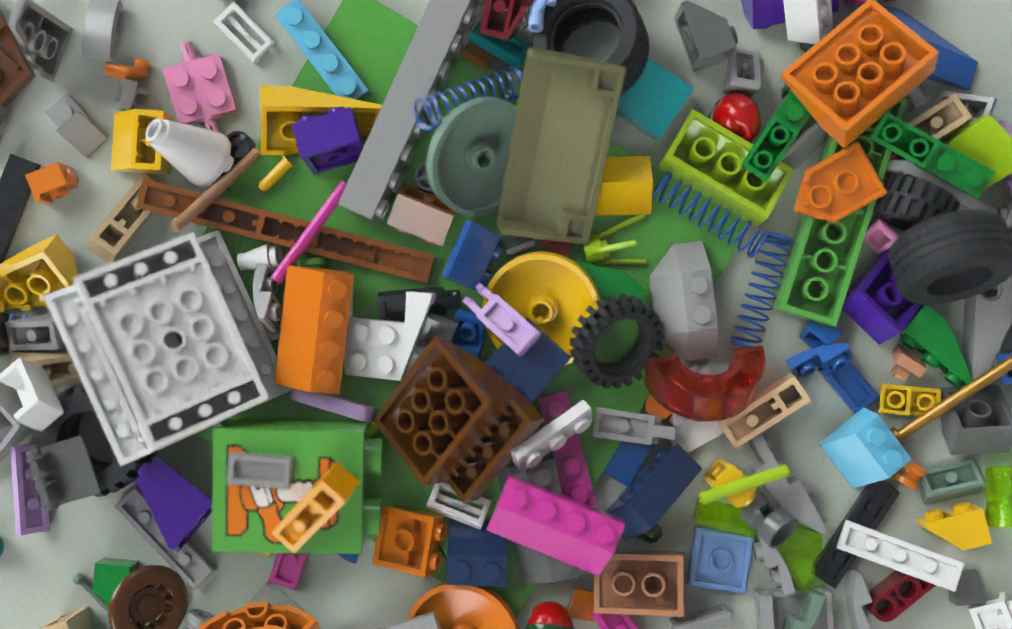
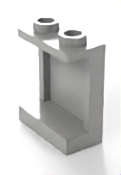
M824 585L807 586L818 590L825 596L822 609L811 629H838L837 624L833 621V612L837 611L835 595ZM794 587L795 593L783 595L777 588L754 590L757 629H783L787 612L799 615L806 587Z

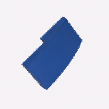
M458 309L455 315V322L458 325L452 343L480 360L486 326L476 317L474 312Z
M836 343L803 351L785 361L789 371L799 379L812 375L820 366H822L827 374L833 371H840L853 360L847 343Z

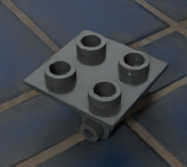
M83 435L25 452L27 456L26 461L29 462L33 474L32 479L35 480V487L38 489L42 500L41 505L47 511L55 509L59 505L102 492Z

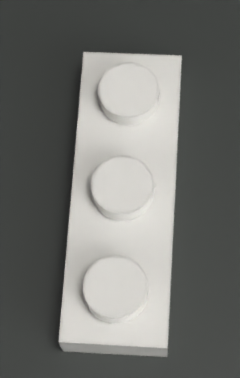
M583 399L511 450L514 465L520 472L526 468H533L542 460L543 456L552 450L560 449L567 439L575 433L580 434L584 432L592 422L591 407Z

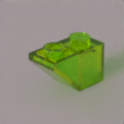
M798 525L790 538L775 548L783 558L793 583L800 590L807 591L808 584H812L815 577V567L813 565L816 555L819 556L822 551L823 539L821 538V533L809 527Z

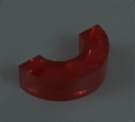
M763 346L735 348L728 370L716 375L701 374L690 370L682 364L677 355L648 358L643 382L651 396L660 405L676 415L697 422L725 420L743 412L754 400L765 369V352Z

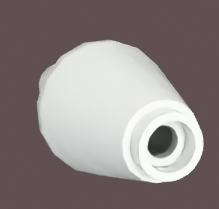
M166 119L153 120L146 130L145 137L151 146L190 183L204 190H208L223 172H228L233 165L234 159L230 156L231 144L229 138L222 133Z

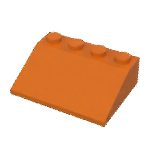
M867 0L781 73V78L821 128L845 148L935 71L939 52L875 0Z

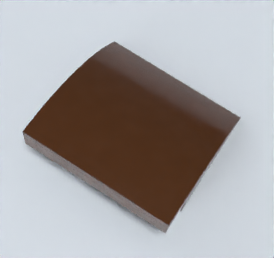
M435 336L373 421L423 486L447 481L462 502L468 503L478 500L511 461V450L530 438L544 421V417L518 390L485 363L440 336Z

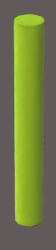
M783 464L700 492L699 497L702 505L790 476L787 465Z

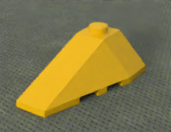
M260 85L261 155H294L299 153L292 124L299 122L304 116L327 114L330 109L335 107H351L362 137L368 136L382 105L292 86Z

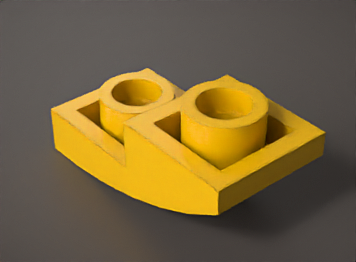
M881 383L879 413L919 416L941 402L942 389Z

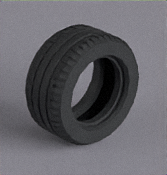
M557 0L556 5L553 7L546 5L543 30L541 32H533L531 35L532 48L562 52L565 41L581 25L594 21L609 22L619 28L620 37L616 49L604 62L626 67L620 96L635 84L634 82L639 79L643 69L646 67L650 45L645 24L632 0Z

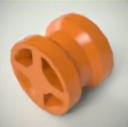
M910 461L890 478L916 491L919 487L918 480L920 477L925 476L927 470Z

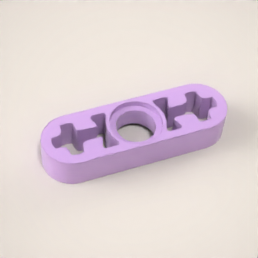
M293 388L289 397L303 404L369 423L372 422L376 409L373 406L338 395L310 393Z

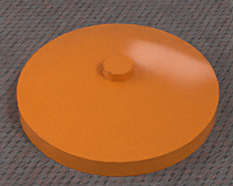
M443 582L424 593L414 604L407 619L436 611L442 629H519L516 617L509 605L496 592L486 586L446 585V582Z

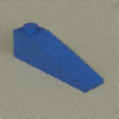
M880 4L939 52L935 71L926 79L963 90H970L978 64L975 59L903 10Z

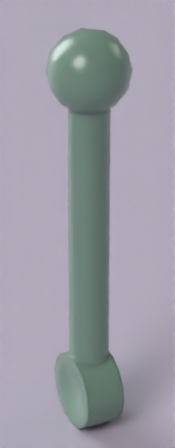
M82 573L75 574L73 582L76 585H81L107 611L109 619V606L107 603L92 593V587L85 581Z

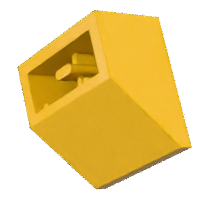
M131 109L115 112L111 171L170 175L171 164L151 146L150 142L146 140L145 134L153 120L166 119L174 121V117L161 110Z

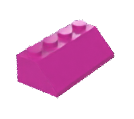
M509 473L488 524L487 531L599 576L612 557L625 524L621 518Z

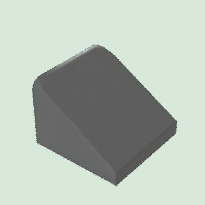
M963 570L956 592L948 590L949 601L956 606L986 603L977 570Z

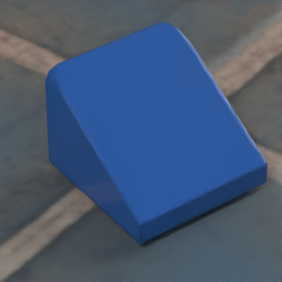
M811 321L800 333L799 338L812 349L833 344L843 331Z

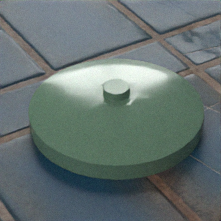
M496 97L475 98L461 104L450 112L435 131L427 154V176L436 197L453 211L467 216H482L498 210L517 106Z

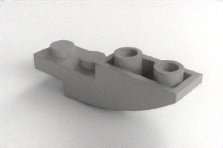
M760 433L748 441L758 459V462L749 466L753 475L783 465V462L781 460L776 461L771 451L775 447L767 434L762 435ZM791 476L787 479L784 477L761 485L765 491H768L780 502L781 508H786L797 520L821 534L828 532L824 525L827 522V518L819 506L815 507L810 499L813 493L805 480L801 481L795 476Z

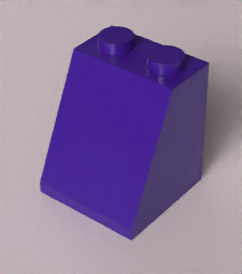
M156 457L154 461L149 459L142 465L138 471L140 477L136 481L167 546L172 551L179 553L211 515L213 501Z

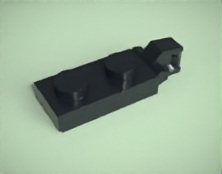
M436 286L383 291L377 294L381 320L405 321L406 292L409 291L436 293V299L434 304L430 306L427 318L430 312L440 316L446 314L447 309L461 308L460 290L444 291V287Z

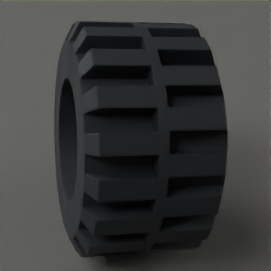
M890 175L884 185L887 194L878 198L873 211L884 222L902 231H906L933 217L958 211L960 201L951 192L930 181L909 175Z

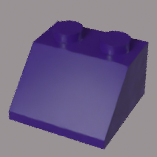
M335 107L330 109L327 114L304 116L299 122L292 124L300 157L313 175L357 162L365 145L351 107Z

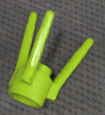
M638 214L598 234L590 235L588 245L583 244L587 264L595 263L596 266L646 265L648 263L646 259H605L610 257V251L636 246V240L611 245L607 244V240L601 241V239L645 218V214Z

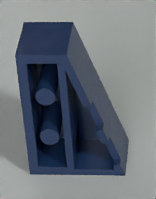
M678 443L668 449L664 446L658 450L652 457L654 462L650 466L644 467L636 475V480L624 489L605 511L621 518L625 526L621 533L624 541L652 530L702 470Z

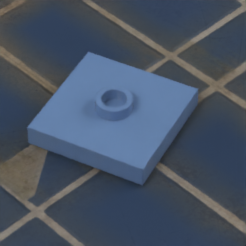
M695 526L686 584L688 586L746 594L754 535Z

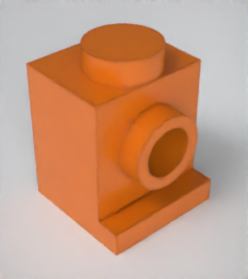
M60 162L25 175L35 202L44 205H50L52 200L66 197L69 195V190L76 188V184L79 183L74 169Z

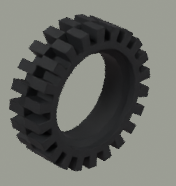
M613 294L608 296V303L602 298L597 300L596 303L599 307L597 310L590 305L586 309L590 314L587 319L580 315L577 321L583 326L582 328L574 326L572 333L577 338H570V345L573 347V349H570V353L574 358L575 365L595 385H602L606 389H610L611 385L615 389H619L622 382L626 386L632 385V376L638 381L642 379L643 375L640 371L643 368L648 373L653 367L649 364V361H658L660 356L655 353V350L663 351L664 345L659 340L665 339V333L661 330L664 328L663 323L650 307L635 296L630 295L628 297L626 294H619L618 299ZM623 319L635 320L639 327V337L633 349L617 362L602 363L597 361L595 354L596 344L601 334L617 321Z

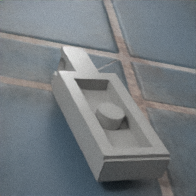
M596 407L592 436L651 445L658 444L659 438L674 440L676 428L661 425L662 418L655 417V415Z

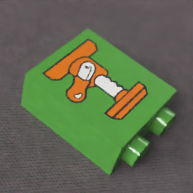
M227 419L222 421L213 429L212 552L293 553L271 532L315 483L338 462L360 483L347 501L295 553L361 554L366 534L380 535L382 499L366 498L367 475H382L383 439H367L368 422ZM239 452L293 457L291 488L227 484L229 453Z

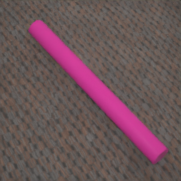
M340 181L271 275L273 280L281 284L286 277L287 265H295L339 205L338 203L347 185L345 182Z

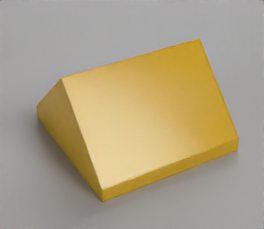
M650 156L607 157L594 216L638 215L641 213L651 215L653 177Z

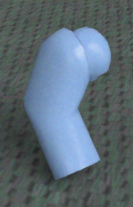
M557 0L533 1L529 8L528 29L531 32H541L543 30L545 6L553 7L556 5Z

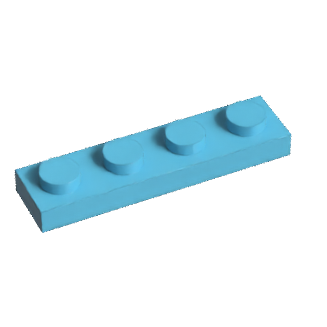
M300 0L291 1L274 14L336 96L360 100L370 93Z

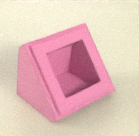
M876 217L868 225L864 241L880 256L892 247L898 235L881 218Z

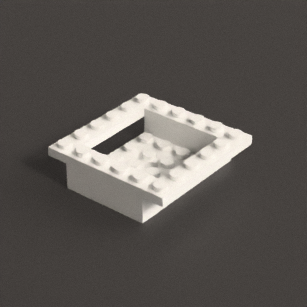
M219 229L197 238L193 232L74 277V285L44 296L120 467L292 390L289 387L274 384L277 356ZM88 314L90 315V317H91V319H92V322H93V324H94V326H95V328H96V330H97V333H98V335H99V337H100V339H101V341H102V344H103V346H104V348H105V350H106V352H107V355H108V357H109V359H110V361H111V363H112V366H113V368H114V370H115V372H116V374H117V377H118V379H119V381H120V383H121V386H122V388H123V390H124V392H125V394H126V397H127V399H128V401H129V403H130V405H131V408H132V410H133V412H134V414H135V416H136V419H137V421H138V424H137V422H136V420H135V418H134V416H133V413H132V411H131V409H130V407H129V404H128V402H127V400H126V398H125V396H124V393H123V391H122V389H121V387H120V385H119V382H118V380H117V378H116V376H115V374H114V371H113V369H112V367H111V365H110V363H109V360H108V358H107V356H106V354H105V351H104V349H103V347H102V345H101V343H100V340H99V338H98V336H97V334H96V332H95V329H94V327H93V325H92V323H91V321H90V318H89ZM170 332L178 333L182 338L181 346L176 349L168 348L164 344V336Z

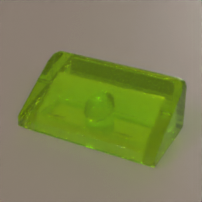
M698 497L693 513V518L698 524L748 537H755V530H752L740 517L743 508H737L736 506L718 501L702 505L700 497Z

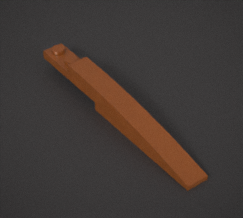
M143 179L136 208L177 218L202 194ZM216 198L191 221L288 248L293 247L310 224L308 221ZM322 226L304 251L427 284L435 257L433 254L327 226Z

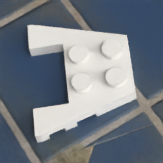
M353 286L343 362L346 375L397 381L403 380L417 347L416 343L421 330L425 327L430 306L434 304L436 299V293L406 292L405 322L353 317Z

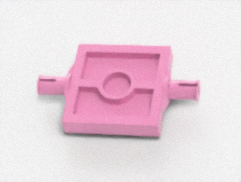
M186 42L187 47L185 43H182L180 47L185 61L179 65L162 69L179 123L187 125L195 123L204 124L206 129H213V131L219 132L216 120L223 115L237 112L221 56L216 54L205 58H196L193 43Z

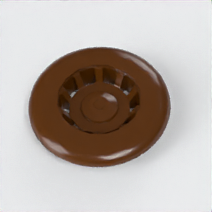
M148 565L131 572L119 583L111 597L108 611L111 629H178L188 607V592L183 579L173 569L162 565Z

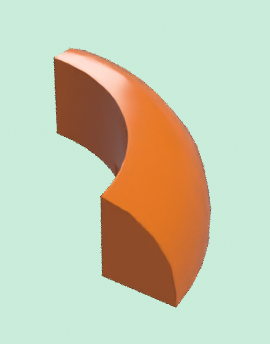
M254 602L245 604V607L229 613L224 611L202 624L198 629L320 628L315 618L299 608L287 604L282 606L273 605L269 602Z

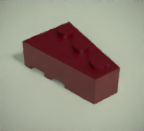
M486 0L479 33L504 40L515 37L527 18L529 8L534 0Z

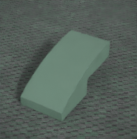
M806 587L799 615L787 612L783 629H811L822 609L825 596L816 589Z

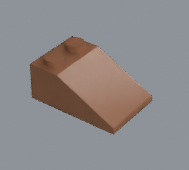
M614 552L599 576L594 574V613L684 617L685 552Z

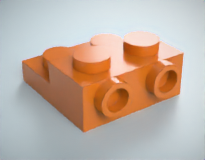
M382 505L380 535L376 536L372 564L421 577L434 575L435 571L440 569L443 560L442 553L438 551L440 541H443L447 534V524L443 523L444 516L422 510L412 511L395 506Z

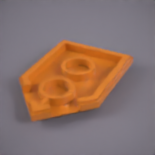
M859 141L804 171L793 212L835 223L887 194L884 185Z

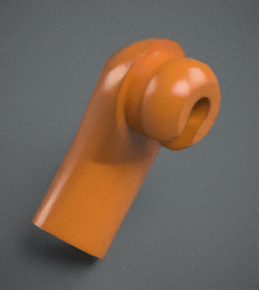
M140 58L134 60V67L108 62L105 65L104 71L107 76L118 79H145L150 74L148 72L150 63Z

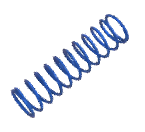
M509 67L507 71L500 70L498 75L492 73L489 78L483 76L480 81L474 79L471 84L465 82L462 88L455 86L453 91L446 89L443 94L437 92L434 98L429 95L425 97V100L419 98L414 104L415 119L425 131L436 129L441 124L440 118L445 119L440 113L436 96L441 95L443 97L445 108L449 114L451 111L445 94L447 92L452 93V98L457 108L459 101L454 93L455 90L460 89L463 101L467 102L469 100L464 87L466 85L470 86L473 99L478 98L473 84L478 82L482 96L487 97L486 89L482 84L484 79L488 80V86L492 95L498 98L495 86L491 80L492 76L497 77L498 87L503 94L502 99L504 100L507 97L508 99L505 100L507 102L519 98V94H514V83L508 72L514 70L517 73L520 85L523 74L516 67ZM501 73H505V84L511 96L505 94V86L500 77ZM507 76H508L509 79H510V82H511V85H512V91H511L510 88H509V85H508V82H507ZM428 98L434 101V107L438 113V122H435L434 112L427 102ZM420 101L424 102L426 114L432 121L431 127L425 125L418 114L417 103ZM427 106L431 112L432 118L428 112Z
M669 171L664 174L652 194V199L655 198L664 186L659 198L660 204L664 203L673 193L669 203V210L675 208L683 199L679 208V216L685 214L692 206L688 217L689 222L695 220L702 212L698 222L699 228L706 225L711 219L708 233H713L721 225L718 239H723L729 234L728 245H733L739 240L738 251H743L749 246L747 256L753 258L759 252L768 236V231H765L759 237L752 248L761 230V227H759L751 239L740 249L741 242L751 221L747 223L741 233L730 243L733 232L742 216L739 215L731 227L721 236L722 229L732 210L729 209L721 221L711 230L722 203H719L711 215L701 224L712 197H709L696 215L691 218L702 191L698 192L682 212L692 185L685 190L672 206L682 179L675 184L662 200L672 178V173L669 174Z
M768 232L767 237L785 243L765 240V243L776 246L788 254L772 253L759 250V253L777 259L784 265L760 261L754 262L780 275H768L753 271L751 274L770 281L777 286L748 283L749 286L762 290L773 297L749 293L744 294L746 297L763 303L770 308L741 304V307L755 312L766 319L737 315L738 318L761 329L734 326L736 330L758 340L732 336L730 337L732 340L729 341L733 345L759 352L760 349L742 341L752 343L763 342L759 336L748 331H767L764 326L752 320L769 321L770 318L755 309L765 311L774 309L772 305L761 300H774L777 298L774 293L764 288H780L779 283L770 278H782L784 276L783 273L774 267H786L787 263L777 256L786 257L791 255L789 250L783 246H791L795 242L790 237L774 232Z

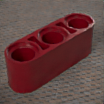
M895 570L869 591L873 602L864 606L878 620L890 622L936 585ZM904 581H908V589L905 592L900 593V585ZM886 599L885 608L881 611H876L877 603Z

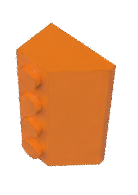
M287 265L274 384L310 393L340 394L354 275L341 270Z

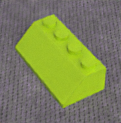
M694 109L686 118L657 166L658 169L665 173L669 171V174L672 173V177L678 181L682 179V183L685 185H692V189L695 191H702V195L705 197H712V201L717 204L722 203V207L727 210L731 209L732 213L737 216L741 215V218L747 222L751 221V224L755 227H758L769 217L795 170L780 161L767 182H764L740 166L753 144Z

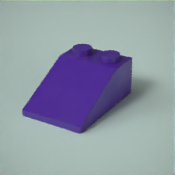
M891 248L882 253L851 285L842 310L878 345L899 335L921 306V304L912 303L900 295L889 260Z

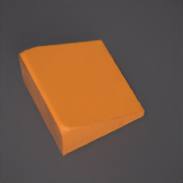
M574 584L567 612L574 619L595 621L590 615L594 611V590Z

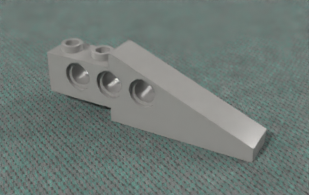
M1012 203L1002 205L996 211H998L997 215L1006 221L1009 231L1012 233ZM1012 275L1003 283L990 289L986 297L981 293L965 299L962 355L972 380L991 368L1012 323Z

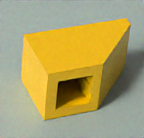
M971 502L954 504L953 509L944 512L941 509L930 510L924 513L925 517L916 519L917 525L963 551L992 543L983 508L972 505Z

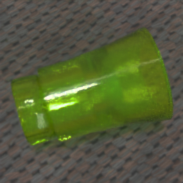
M1012 465L986 466L985 518L988 527H1012Z

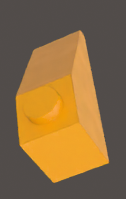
M336 462L273 529L271 534L295 553L347 501L360 481L341 464Z

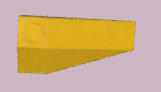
M58 234L32 245L0 264V313L8 309L29 311L33 307L46 306L49 309L44 296L74 285V277L78 276L76 260Z

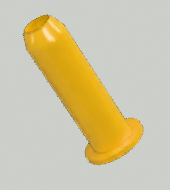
M284 154L282 155L283 159L259 182L258 188L262 192L268 191L291 167H296Z

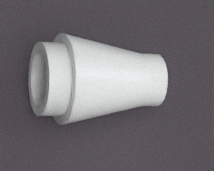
M268 243L248 252L239 253L237 256L238 267L241 271L255 270L256 265H268L270 270L274 272L284 259L283 251L279 245Z

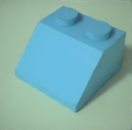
M865 407L819 443L820 447L852 488L888 479L912 460L881 417Z

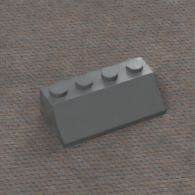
M553 455L543 457L536 466L526 468L522 472L514 464L506 465L498 475L501 492L510 473L562 494ZM513 541L522 583H554L581 576L580 568Z

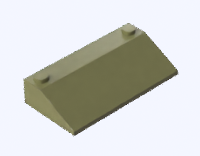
M528 47L496 219V225L501 234L588 245L626 67L562 52Z

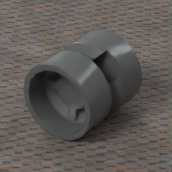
M762 491L756 495L748 506H744L740 517L752 530H758V536L770 548H775L783 544L795 532L798 520L786 508H780V502L768 491Z

